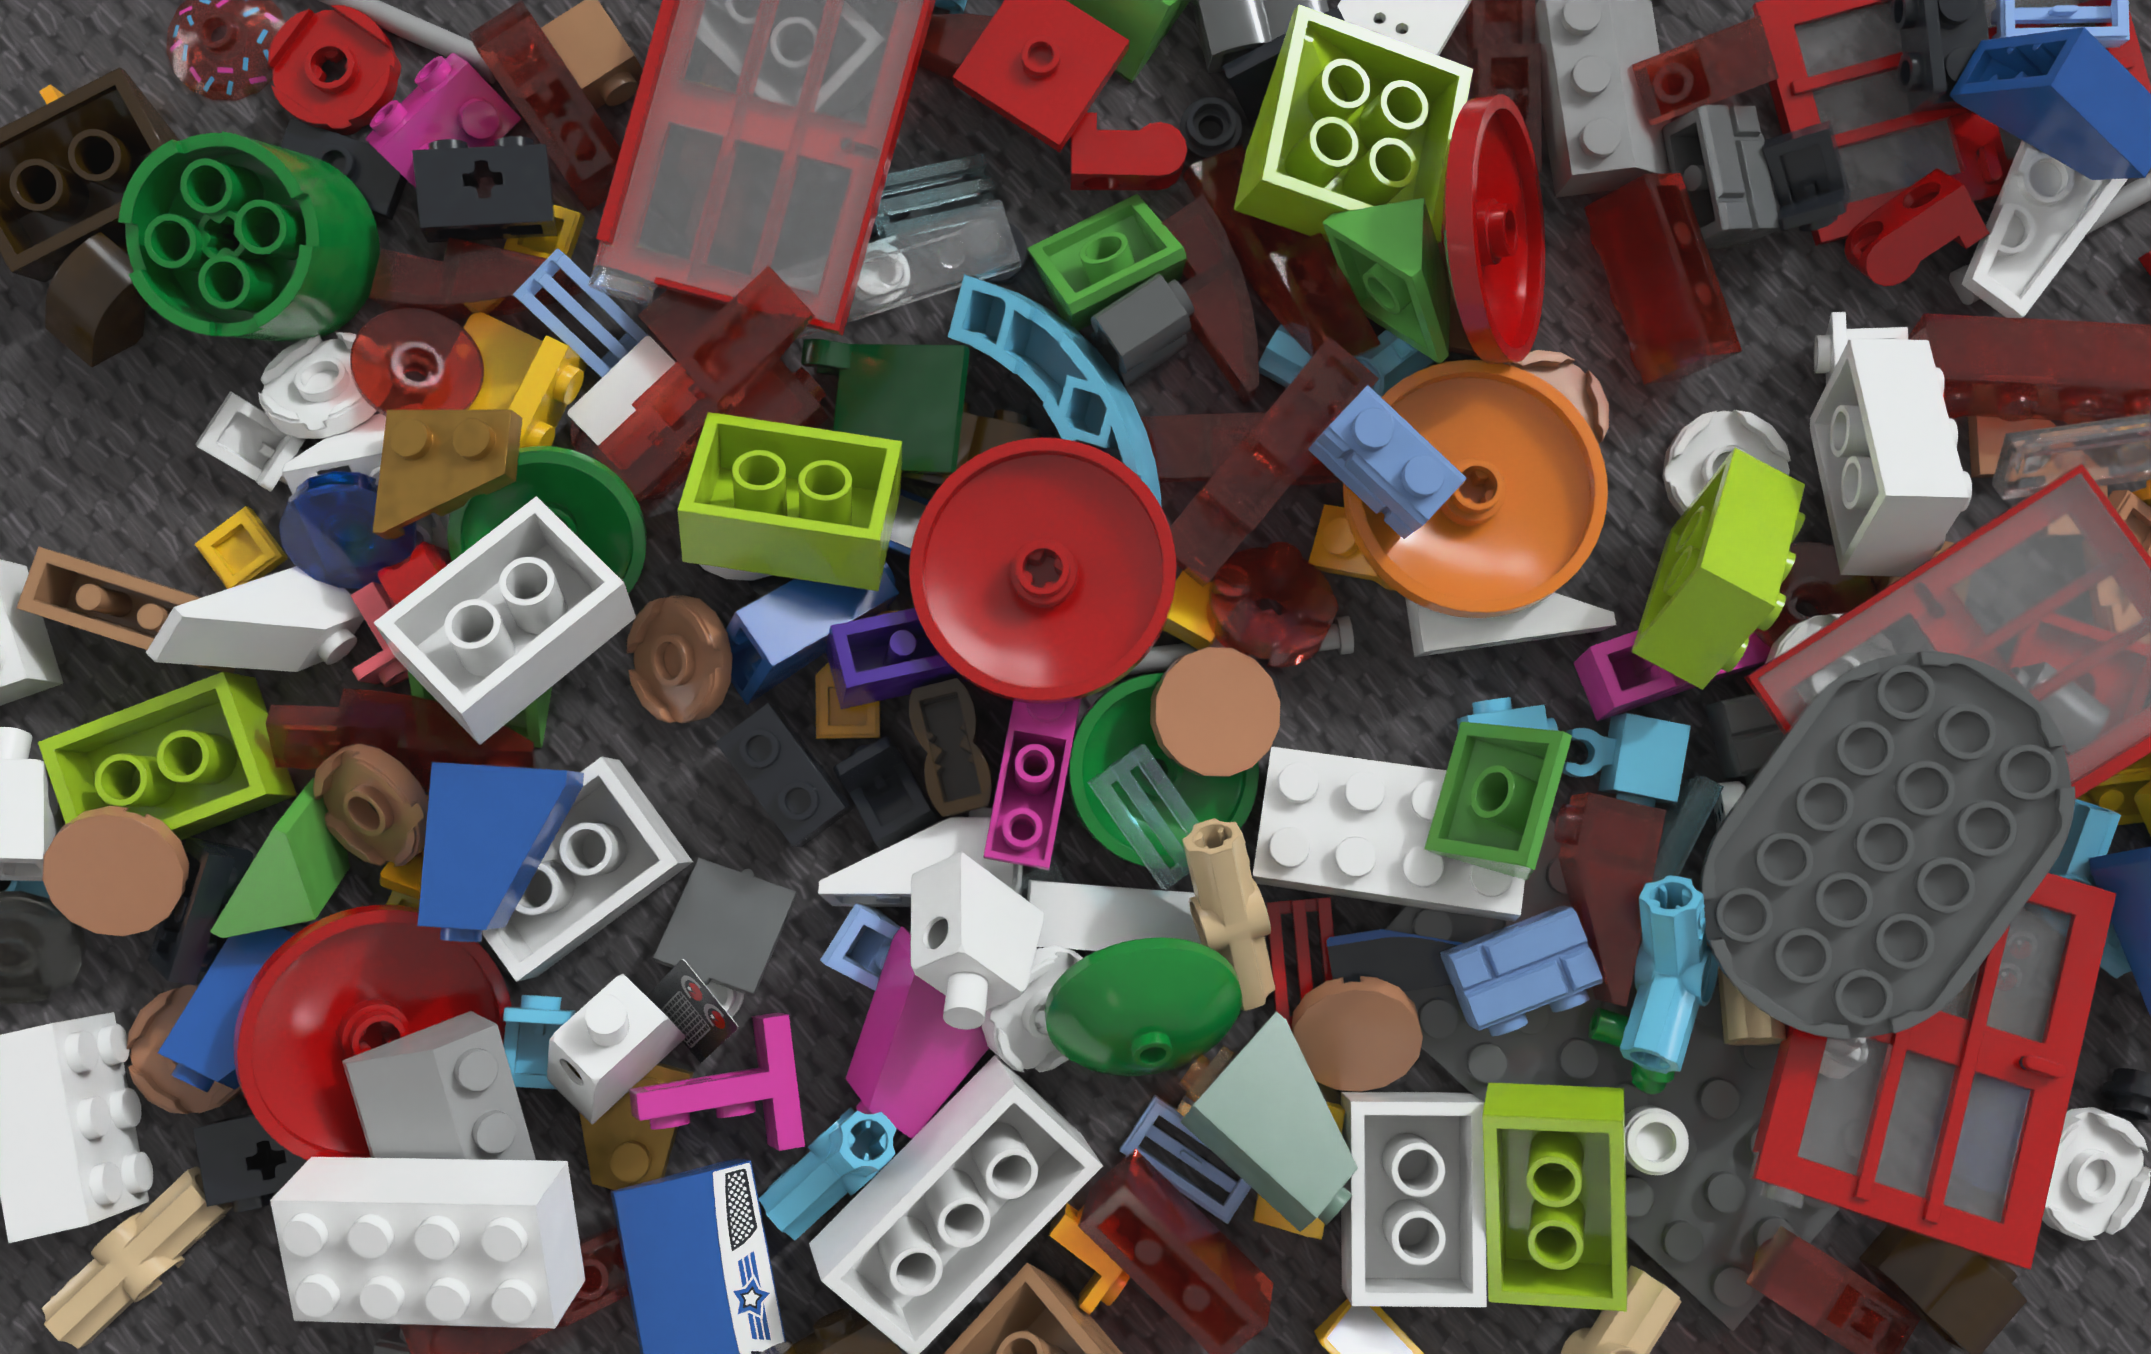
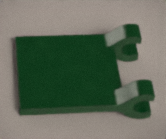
M803 339L801 365L817 367L818 374L839 376L833 431L902 441L901 473L951 475L956 471L970 348L965 345L848 344L824 339Z

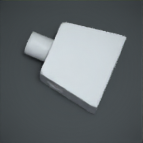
M0 727V880L43 881L44 855L56 834L62 828V812L44 761L28 759L32 735L24 730L11 727Z
M959 852L912 874L911 967L916 976L946 995L943 1013L944 1021L952 1027L968 1030L983 1025L986 1010L1016 999L1026 990L1043 925L1044 913L963 852Z
M621 974L555 1031L549 1039L547 1079L593 1125L629 1089L685 1039V1035L624 974ZM576 1071L579 1073L581 1079L575 1074Z

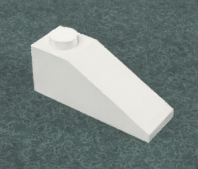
M313 560L173 607L146 653L154 662L298 672L323 661L327 665H331L345 657L357 643V638L354 634L363 622L364 617L350 596L351 594L317 560Z
M1553 593L1534 606L1519 612L1490 618L1450 616L1420 606L1405 597L1414 657L1598 632L1616 625L1614 612L1557 593Z
M981 808L970 811L969 817H950L820 880L818 894L832 906L853 907L856 903L872 907H911L912 874L959 852H963L1022 896L1023 865L983 858L993 808Z

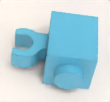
M1624 713L1611 716L1608 737L1601 736L1588 728L1568 730L1566 733L1572 735L1571 740L1581 741L1586 745L1588 758L1582 765L1565 762L1562 773L1571 777H1586L1597 773L1602 768L1598 791L1616 794L1615 806L1654 813L1656 802H1678L1691 726Z

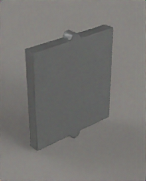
M698 858L653 957L654 962L673 968L681 959H684L705 986L713 982L755 997L797 898V892L756 878L751 869H744L742 872Z

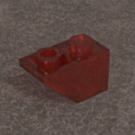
M1760 15L1631 65L1650 126L1779 78Z

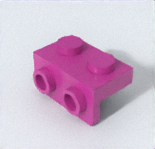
M452 53L446 59L438 56L427 63L415 78V83L418 86L401 103L398 100H393L381 108L371 120L370 127L373 131L365 140L416 188L412 150L429 149L428 144L430 142L443 139L462 140L468 143V147L494 146V141L503 138L522 118L467 61Z

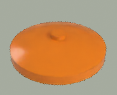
M1458 360L1432 365L1402 379L1381 397L1467 478L1435 514L1405 540L1384 521L1385 515L1382 512L1376 514L1343 483L1346 517L1355 542L1369 565L1390 587L1414 603L1435 612L1464 618H1490L1516 613L1534 606L1552 595L1578 572L1590 556L1603 528L1608 499L1607 474L1599 444L1591 428L1577 408L1560 391L1534 374L1503 363L1487 364L1482 360Z

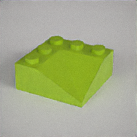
M1299 4L1293 11L1245 154L1234 210L1329 242L1322 222L1333 213L1424 198L1437 243H1440L1443 222L1444 184L1449 147L1456 119L1463 105L1467 102L1473 69Z

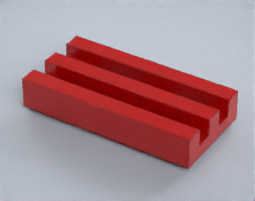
M1330 897L1265 902L1271 925V934H1268L1270 966L1275 990L1273 991L1274 1010L1286 1019L1291 1030L1293 1016H1290L1281 914L1292 913L1301 1002L1304 996L1313 990L1306 912L1317 911L1323 983L1333 980L1327 948V939L1334 937Z

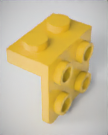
M476 312L468 318L422 410H513L522 417L519 448L552 446L555 429L567 405L579 393L584 379V371L588 364L570 346L546 335L542 341L485 313Z

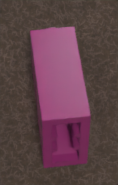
M901 926L893 936L845 1079L861 1099L856 1106L858 1111L864 1114L882 1112L896 1129L912 1139L928 1123L989 1047L987 1046L982 1025L975 1029L965 1030L952 1027L944 1021L943 1013L946 995L915 975L911 967V932Z

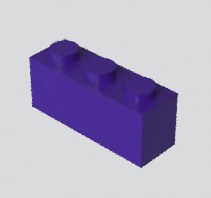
M915 608L830 626L825 650L841 709L909 695L914 688L958 678L962 683L968 681L956 672L938 653L927 637Z

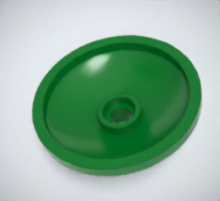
M552 446L519 448L515 482L488 495L478 494L469 499L465 506L450 513L447 541L452 561L537 496L624 582L628 594L634 588L644 565L647 545L646 526L642 511L633 493L620 477L607 466L594 458L574 450Z
M1155 673L1132 678L1114 686L1089 707L1074 733L1067 781L1071 800L1079 819L1090 835L1102 847L1115 856L1136 865L1152 868H1178L1188 866L1182 839L1191 833L1193 825L1215 818L1222 822H1236L1241 829L1255 801L1259 779V762L1252 768L1234 775L1218 777L1195 775L1185 770L1186 768L1179 766L1173 759H1170L1158 746L1150 724L1151 696L1157 682H1160L1164 674ZM1150 759L1158 761L1163 769L1161 779L1154 784L1147 781L1143 773L1144 765Z
M1177 938L1135 939L1100 949L1067 969L1055 982L1046 999V1028L1048 1036L1056 1049L1071 1061L1087 1069L1115 1076L1152 1075L1184 1066L1215 1047L1229 1032L1239 1016L1242 1006V992L1237 973L1231 963L1210 947Z

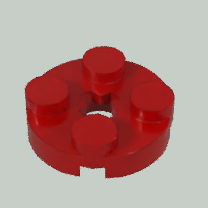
M331 5L334 10H323L314 13L311 9L299 12L284 23L270 45L268 65L273 69L272 80L274 86L271 85L274 95L293 117L305 124L316 128H323L340 135L357 133L362 127L369 125L377 112L391 102L395 96L398 78L401 74V64L394 52L391 41L371 18L352 7ZM343 57L347 58L345 74L339 80L325 82L327 75L321 69L323 63L327 60L338 63Z

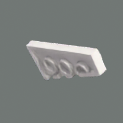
M2022 140L1986 224L1990 234L1979 241L1962 285L2011 322L2023 318L2128 179L2091 180Z

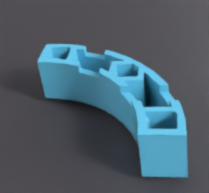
M964 274L948 338L978 349L994 358L1012 373L1018 374L1044 402L1043 407L1056 426L1061 439L1093 446L1124 463L1148 486L1162 508L1156 462L1146 429L1133 400L1121 380L1098 350L1074 327H1071L1069 323L1043 305L1020 293Z

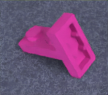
M778 1012L752 1016L758 1068L629 1089L632 1116L639 1121L649 1119L650 1129H666L691 1123L689 1112L715 1108L717 1118L756 1112L755 1101L762 1100L767 1144L778 1151L804 1147L805 1141L789 1014Z

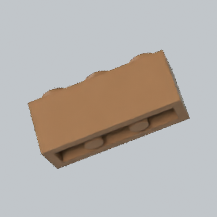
M38 547L16 608L148 650L173 607L202 597L78 557ZM195 665L233 674L235 668Z

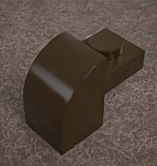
M102 232L92 236L67 257L57 270L48 288L45 328L90 367H94L135 345L144 333L145 308L149 304L142 298L128 275L134 271L127 251L126 237L112 242Z

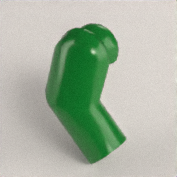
M1597 1007L1589 1024L1588 1036L1590 1039L1620 1048L1629 1017ZM1633 1062L1634 1067L1631 1070L1632 1083L1641 1092L1659 1094L1665 1089L1666 1084L1674 1079L1675 1071H1670L1667 1074L1644 1069Z

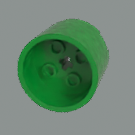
M223 131L222 133H206L191 136L181 141L172 139L158 147L140 164L130 179L122 198L118 222L125 223L127 251L134 271L128 275L142 298L157 313L183 329L210 336L281 342H298L301 339L319 335L324 337L340 329L359 312L375 284L380 260V243L372 211L355 184L340 170L321 159Z

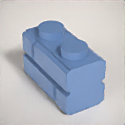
M1368 385L1308 448L1315 457L1376 514L1382 512L1385 515L1384 521L1404 540L1421 528L1467 479Z
M1558 906L1440 952L1466 1022L1470 1027L1478 1031L1488 1028L1491 1036L1503 1035L1528 1024L1525 1013L1549 1004L1552 1012H1560L1581 1005L1590 999L1586 989L1603 983V977L1593 952L1587 944L1588 940L1573 907Z

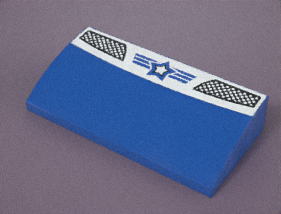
M736 1158L610 1192L640 1354H760L776 1344L786 1342L751 1160Z

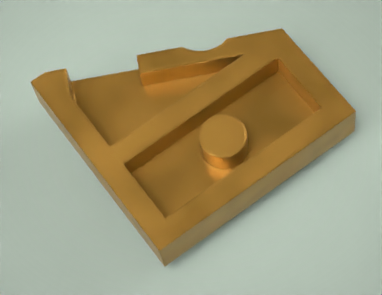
M387 410L373 533L384 539H397L405 535L403 527L432 513L440 517L445 516L465 506L469 499L478 494L488 495L515 482L522 417L513 410Z
M658 1063L632 1088L692 1079L694 1072ZM576 1071L575 1074L581 1079L579 1073ZM629 1091L593 1125L580 1113L592 1184L618 1190L665 1176L678 1127L650 1129L649 1119L642 1121L632 1116Z

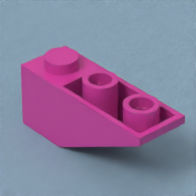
M1756 628L1749 636L1748 646L1735 668L1730 672L1721 669L1710 682L1766 663L1772 647L1767 632ZM1638 630L1591 646L1574 662L1597 721L1695 688L1696 686L1632 653Z
M1081 699L1053 704L1013 702L985 845L984 859L1049 870Z

